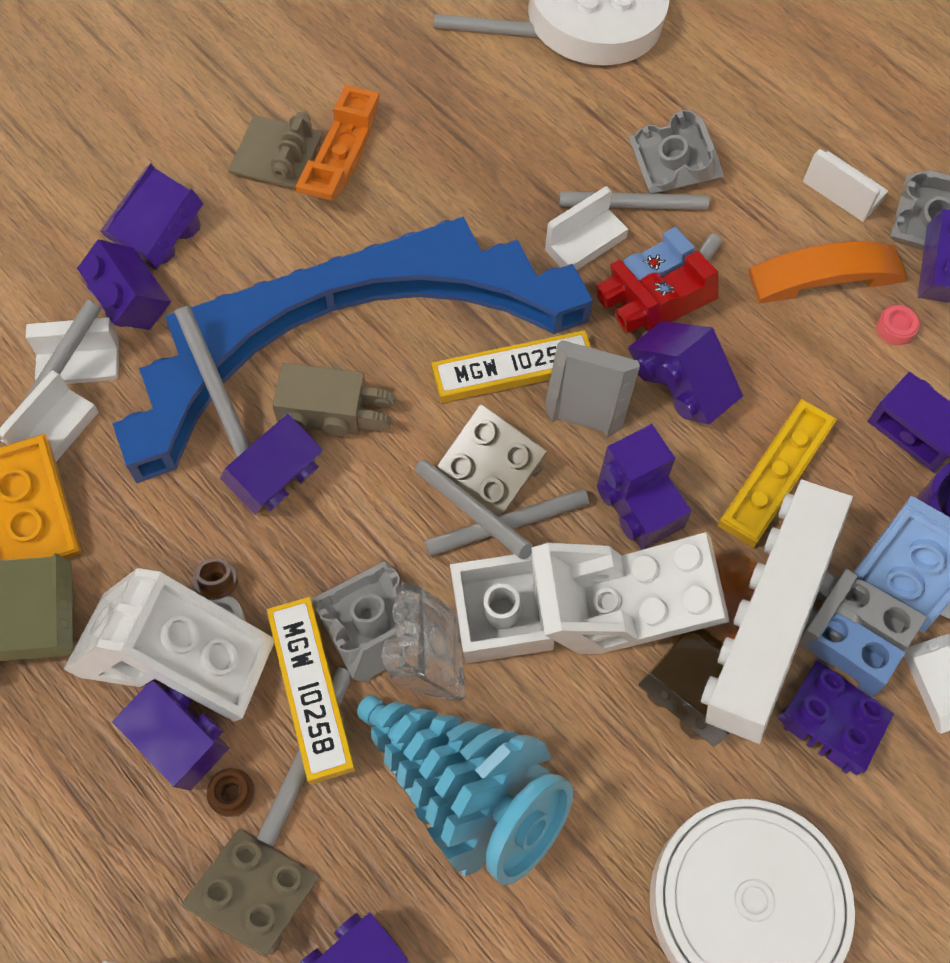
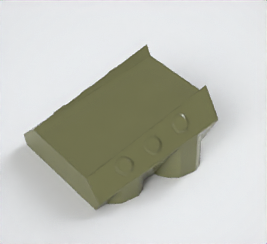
M57 553L52 557L0 560V661L70 656L72 654L74 642L72 607L74 605L72 564Z

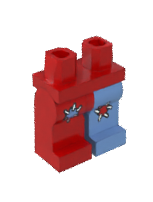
M676 226L663 233V241L643 253L632 254L624 259L623 262L618 260L610 264L611 277L596 285L597 298L605 309L620 302L624 303L623 306L615 310L619 326L626 334L642 326L648 332L661 321L672 322L718 299V271L698 250L695 252L694 245Z

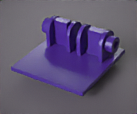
M816 660L790 704L779 715L778 720L784 723L783 729L785 731H790L802 741L810 734L811 737L806 743V746L809 748L817 740L823 744L818 751L820 756H823L831 749L826 758L840 767L841 771L845 774L850 771L857 776L860 772L864 773L867 770L894 713L843 679L838 673Z

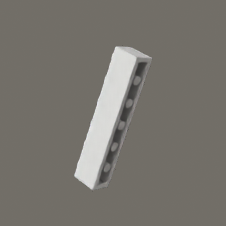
M802 479L795 495L789 493L785 495L778 516L784 519L781 529L772 527L764 548V552L770 554L766 565L757 563L749 584V588L755 590L751 601L742 599L737 610L734 625L740 627L735 639L726 637L720 651L717 663L724 665L719 678L710 676L704 689L701 703L708 705L706 723L757 744L761 743L845 524L853 496Z

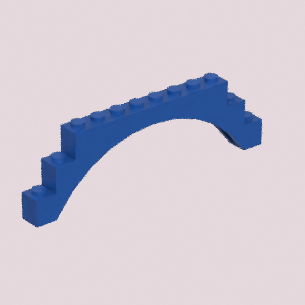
M463 216L451 221H442L436 226L418 232L406 233L400 238L382 244L370 245L364 250L343 257L331 258L325 263L307 269H297L289 275L271 281H262L250 288L232 294L220 295L214 300L193 306L191 309L224 384L255 353L291 329L332 311L372 301L414 297L465 301L507 312L552 334H556L589 322L593 300L573 263L561 268H550L537 276L518 240L506 244H496L482 252ZM175 313L166 315L165 319L179 355L171 358H161L155 360L150 365L139 368L153 409L146 412L131 413L123 420L112 423L125 464L136 483L177 469L198 419L212 401Z

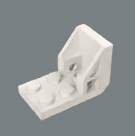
M706 532L626 555H620L611 546L545 543L531 547L545 636L578 654H603L730 622L711 537Z
M137 568L103 594L64 670L83 679L141 687L156 679L235 722L242 719L273 647L274 639L162 572Z

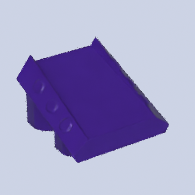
M150 163L100 232L116 244L134 247L144 263L156 270L160 264L167 263L175 255L174 244L179 238H192L200 230L201 225L197 212L203 203L192 188L190 190L155 169L152 163Z

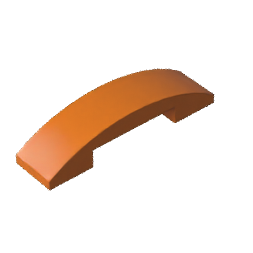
M349 85L344 86L333 109L334 122L315 161L308 160L295 186L296 192L333 201L343 191L355 171L368 140L380 99L379 92Z
M870 241L838 242L808 247L771 258L749 269V275L759 304L794 299L801 289L866 280L869 287L902 283L908 278L895 246Z

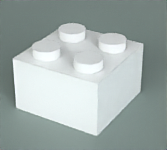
M532 553L526 559H520L513 554L450 564L466 664L554 650V640L545 636Z

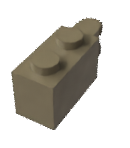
M282 363L273 401V409L277 422L288 413L303 430H322L333 436L358 435L359 429L384 431L390 428L391 418L388 414L379 411L363 410L364 406L381 407L382 409L391 408V406H394L396 396L388 390L366 387L364 372Z

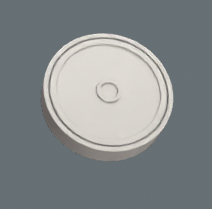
M529 0L528 14L535 33L549 48L571 60L591 65H615L639 58L656 44L664 26L669 0Z
M756 799L728 800L709 806L693 815L671 835L663 846L653 869L650 884L651 918L659 944L670 963H843L847 956L855 925L854 896L847 871L827 838L813 824L790 809Z

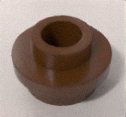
M220 558L203 561L197 567L193 577L195 592L208 600H217L228 596L235 590L238 583L235 569L227 561Z
M224 769L215 774L210 780L207 787V801L210 807L221 816H238L244 813L254 800V783L250 776L240 769ZM232 785L238 786L240 789L239 796L233 801H226L224 799L226 788Z

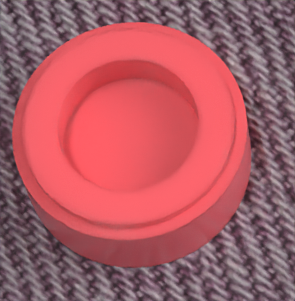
M891 305L885 308L876 323L879 336L884 341L893 345L909 343L920 327L917 314L904 305Z

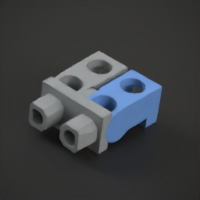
M845 569L840 577L827 570L816 597L823 603L819 610L812 607L798 646L806 651L810 649L821 660L845 672L859 682L858 688L874 697L889 681L927 616L875 586L856 579L858 575L848 569Z

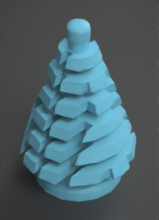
M368 695L362 699L357 708L358 717L369 726L375 727L371 728V739L377 749L385 753L384 764L397 776L396 781L417 808L414 811L417 818L424 824L432 826L426 828V830L457 873L462 872L464 876L473 874L481 870L483 863L486 862V869L492 877L501 885H508L526 876L542 860L567 820L573 802L574 791L567 779L558 774H549L550 770L538 765L539 763L552 760L544 742L539 741V738L519 735L516 732L492 728L489 725L467 721L460 724L462 720L460 717L444 714L438 715L436 711L423 708L415 709L413 705L395 701L387 705L375 695Z

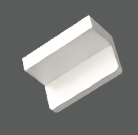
M821 149L813 155L803 179L805 184L862 222L882 203L888 193L887 189L831 152H824Z
M607 186L548 223L545 251L560 267L573 263L576 270H578L627 238L628 228L609 210L612 191Z
M109 317L96 318L60 374L66 384L118 379L119 337ZM74 320L26 324V339L36 354L35 381Z
M52 370L0 427V437L6 445L46 434L50 440L55 461L57 462L99 411L93 403L71 391L61 375Z

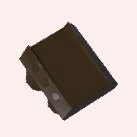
M699 629L683 633L638 683V686L647 692L648 698L656 706L666 708L679 718L682 731L691 739H704L715 747L730 732L705 722L708 705L701 703V699L710 676L719 678L724 665L717 663L723 643L705 629Z

